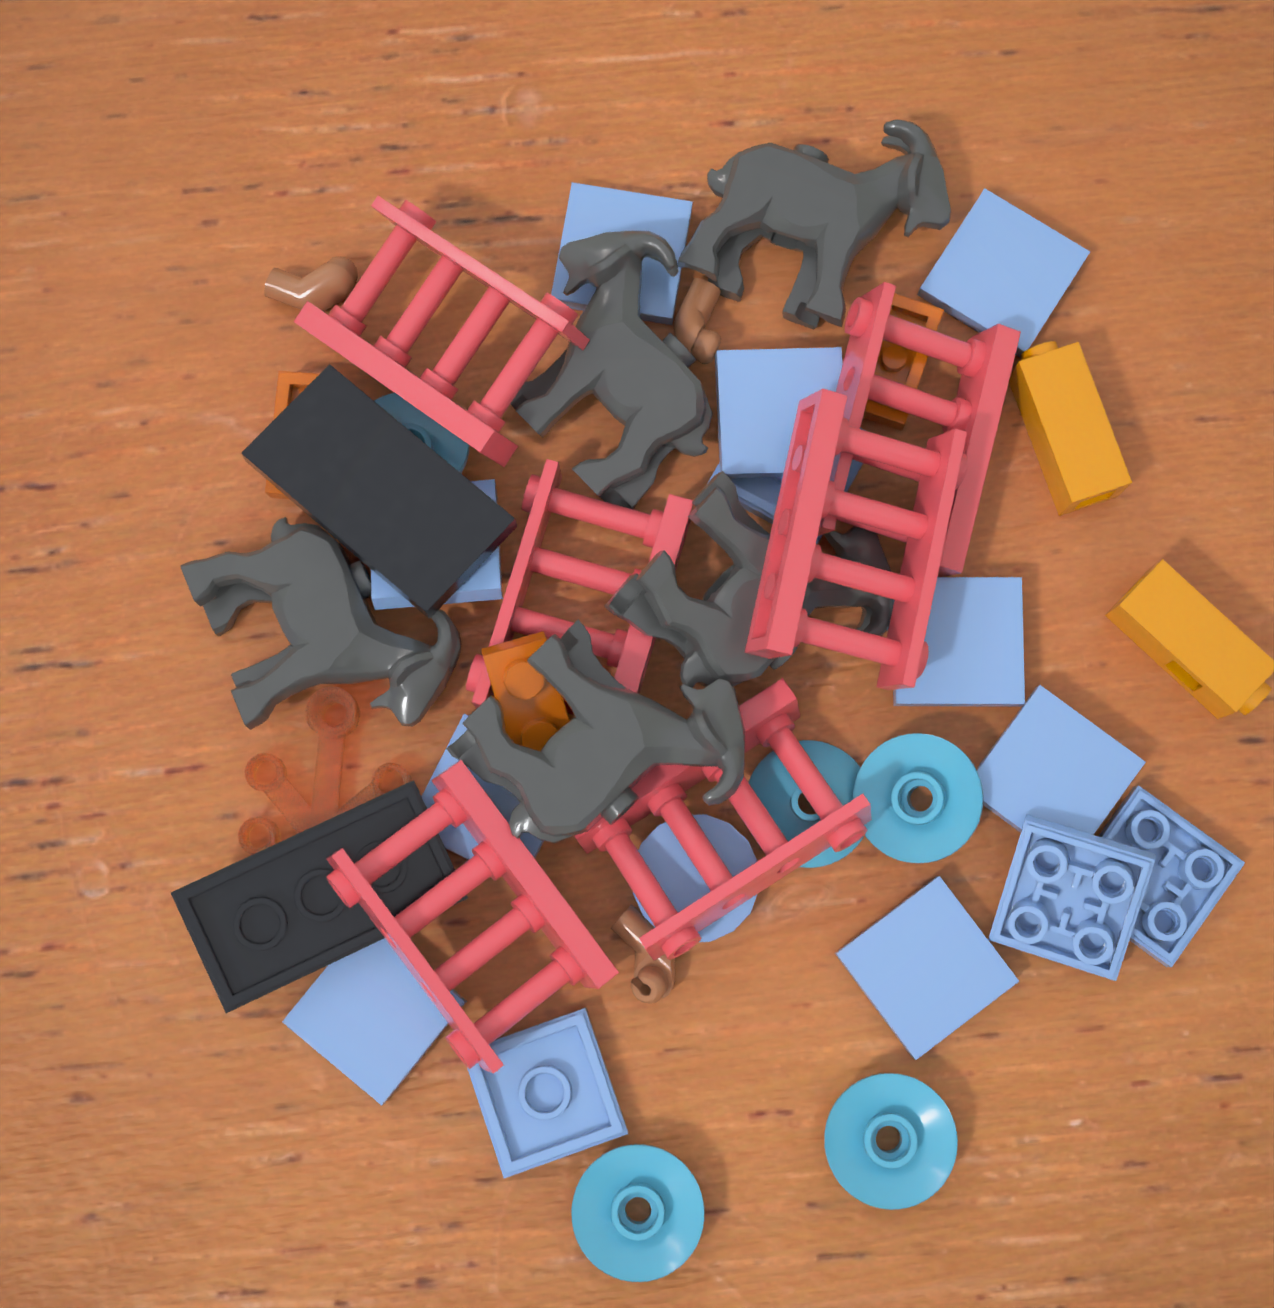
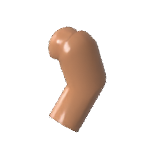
M341 256L331 258L327 263H324L304 278L278 268H273L266 280L264 295L300 310L309 301L325 312L350 295L358 278L357 268L351 260Z
M694 278L675 317L674 332L675 337L697 361L702 364H709L715 357L721 343V338L717 332L706 330L705 326L721 294V290L709 281Z
M630 905L611 929L635 950L634 978L631 980V989L634 996L644 1003H656L668 996L674 986L675 958L668 960L664 954L653 961L639 940V937L655 927L633 905Z

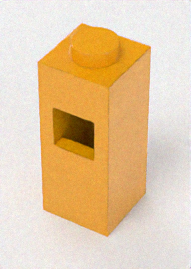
M1050 341L1026 350L1020 355L1022 360L1017 363L1012 371L1009 384L1058 515L1062 516L1118 497L1132 484V480L1079 342L1058 348L1056 341Z
M1163 559L1147 570L1105 615L1217 719L1237 711L1241 712L1244 716L1249 714L1272 690L1265 681L1274 672V660Z

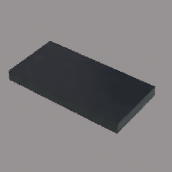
M330 364L241 452L245 461L429 619L517 528L516 520L512 515Z
M414 780L171 892L225 1013L231 1012L384 939V936L359 903L349 909L333 890L326 876L334 871L326 858L343 848L353 863H356L424 812L427 808ZM439 834L371 884L373 890L394 917L455 871ZM467 895L464 896V897H463L461 900H459L457 903H460V902H462V901L468 899Z

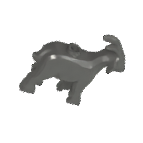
M896 119L884 124V133L889 136L883 137L881 144L884 147L898 150L904 155L896 157L876 169L857 174L829 164V158L824 152L804 144H798L792 150L774 143H766L740 151L730 158L722 169L717 171L710 169L708 172L707 181L709 188L716 196L723 199L716 210L700 222L691 241L679 257L678 267L690 268L706 275L708 281L721 290V296L741 302L744 291L743 278L739 268L741 256L764 237L774 245L803 252L800 271L782 311L783 318L810 329L817 328L820 317L828 323L842 327L846 313V304L842 292L852 261L874 239L897 208L903 214L908 215L904 226V236L909 237L916 229L921 227L941 230L948 225L951 217V208L944 171L928 134L913 122Z
M650 231L606 232L568 242L561 247L559 259L569 273V279L563 293L568 296L587 283L597 288L575 326L590 341L584 350L569 342L564 353L544 373L532 381H526L511 402L516 412L543 438L576 403L586 396L594 394L613 417L625 425L618 448L607 458L585 460L573 467L572 470L603 501L633 510L639 500L654 484L658 466L667 454L674 449H677L684 455L693 457L707 452L708 447L703 444L702 439L710 427L713 415L701 381L689 370V367L696 361L694 356L671 333L661 341L641 319L642 260L648 257L659 261L673 277L679 272L675 253L664 238Z
M722 471L714 475L692 501V504L696 507L688 517L725 550L734 564L721 574L706 591L703 599L700 600L688 597L677 585L675 565L667 552L662 550L652 558L639 575L636 573L629 576L605 605V608L612 614L627 621L644 635L664 639L673 645L684 658L680 670L681 681L691 688L696 683L707 687L719 678L730 681L734 687L742 682L761 676L768 666L774 670L779 668L798 648V646L794 647L790 656L772 659L745 653L770 533L752 519L741 506L736 486ZM853 526L845 534L836 531L824 534L835 550V556L891 572L877 533ZM814 578L810 583H807L802 608L807 610L809 616L815 608L861 607V619L855 629L882 636L888 631L894 600Z
M286 517L281 518L272 527L271 543L260 550L249 553L228 551L206 559L189 561L180 565L193 600L200 607L203 606L212 630L217 636L223 635L233 627L241 609L254 602L272 603L274 614L290 643L286 649L275 656L231 674L236 686L235 689L231 690L244 725L250 730L265 722L277 704L307 688L320 684H357L387 678L390 684L389 690L370 703L371 709L387 708L394 713L402 726L413 727L421 722L430 707L444 691L461 653L460 633L446 612L441 609L431 617L438 628V640L432 646L410 637L395 634L378 626L367 602V598L371 597V578L364 563L358 560L351 564L342 545L319 525L307 523L290 525Z
M577 620L561 639L556 634L552 635L527 660L534 670L542 675L566 700L575 715L548 740L541 751L513 742L505 731L504 713L501 704L492 695L462 723L467 728L464 734L446 748L454 758L459 761L462 760L483 781L503 786L516 796L520 803L513 809L509 825L512 836L519 839L523 833L528 832L539 840L556 843L588 832L602 817L610 825L614 824L639 799V796L632 788L655 766L719 767L723 773L718 784L702 796V799L707 805L724 802L736 793L744 777L745 728L738 705L736 690L730 681L719 678L704 689H694L683 683L680 689L693 708L692 714L688 719H685L655 700L631 691L620 684L598 661L592 650L590 634L584 625Z

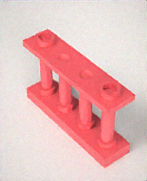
M377 196L371 207L395 225L394 229L341 308L335 305L328 315L307 301L294 322L471 447L505 467L518 446L499 433L506 423L501 417L558 334L581 350L585 349L590 339L573 325L578 314L559 299L546 293L539 302L431 231L436 221L409 201L405 200L398 209L380 196ZM418 241L441 256V258L388 337L385 339L380 336L373 346L360 337L367 327L362 321L412 246ZM463 271L488 287V289L432 371L426 368L419 378L406 369V366L412 359L407 353ZM510 302L536 319V321L481 402L473 401L468 410H465L452 401L459 390L454 387V384Z
M884 282L863 296L857 297L848 311L845 321V333L849 334L850 338L836 392L847 395L843 417L848 419L849 426L860 429L868 399L940 424L944 433L955 428L967 432L963 453L967 455V470L961 485L955 490L937 577L960 574L963 571L1021 332L997 324L964 342L889 315L896 286ZM882 340L957 366V372L961 374V379L956 397L949 401L875 375L874 372ZM841 451L837 456H834L830 480L835 483V489L844 491L852 460L919 482L921 474ZM829 514L824 519H821L818 536L834 531L836 521L838 520L904 543L907 542L906 536Z
M823 388L800 400L798 404L745 653L767 659L792 655L793 648L802 642L881 663L876 686L885 690L914 688L916 679L923 673L928 660L929 649L924 639L955 490L961 485L967 470V455L963 453L967 432L955 428L928 439L926 448H922L849 426L848 419L843 417L847 395ZM843 451L921 474L913 511L835 489V483L830 480L834 456ZM829 514L906 536L907 542L900 574L822 553L821 546L816 544L821 519H824ZM817 578L893 599L894 604L887 638L808 617L807 610L802 608L807 583Z
M546 459L541 477L532 474L524 493L522 511L529 512L530 514L489 646L512 640L514 632L528 636L544 631L547 640L555 634L561 639L574 624V622L522 608L533 572L614 595L629 576L636 573L639 575L642 571L635 568L633 574L541 548L551 512L643 538V545L653 548L649 562L658 552L665 550L675 565L676 573L691 522L688 516L693 511V500L669 494L664 512L653 509L650 515L559 489L562 479L559 462ZM631 624L628 631L617 629L615 634L584 626L590 634L594 655L607 658V665L617 668L614 678L627 689L640 694L656 637L644 635ZM476 654L473 659L466 683V690L474 692L472 703L476 708L489 696L492 695L494 697L483 655ZM563 698L567 713L574 715L573 710Z
M783 678L739 706L745 728L744 753L760 743L763 747L771 746L821 821L788 841L744 776L736 793L728 799L766 856L733 877L684 803L687 797L685 791L705 778L709 782L717 781L718 783L723 773L722 769L719 767L660 765L655 766L632 788L639 796V799L614 824L610 825L602 817L588 832L575 835V838L586 854L596 848L601 852L608 851L653 922L655 928L639 937V940L653 961L664 954L668 960H671L686 953L700 942L701 936L698 933L699 931L829 847H832L835 852L842 851L861 839L868 831L865 824L872 820L871 804L865 795L861 794L843 806L792 733L795 728L793 722L800 718L797 698ZM651 813L655 817L662 816L711 891L680 912L676 911L629 837L632 833L630 826Z
M460 760L431 780L439 791L433 796L435 803L356 863H353L343 848L334 852L326 858L334 871L326 876V879L349 909L357 903L361 905L454 1031L445 1038L465 1066L471 1069L478 1063L483 1070L494 1074L504 1064L490 1047L491 1043L569 982L574 986L580 981L585 988L599 989L619 972L521 839L512 836L509 823L464 762ZM450 824L455 828L464 824L478 843L472 849L474 856L394 917L373 890L371 884ZM502 876L517 896L511 902L513 909L433 970L410 938L489 877L496 881ZM542 929L556 948L550 954L552 962L479 1020L472 1023L450 991L525 932L530 930L536 933Z

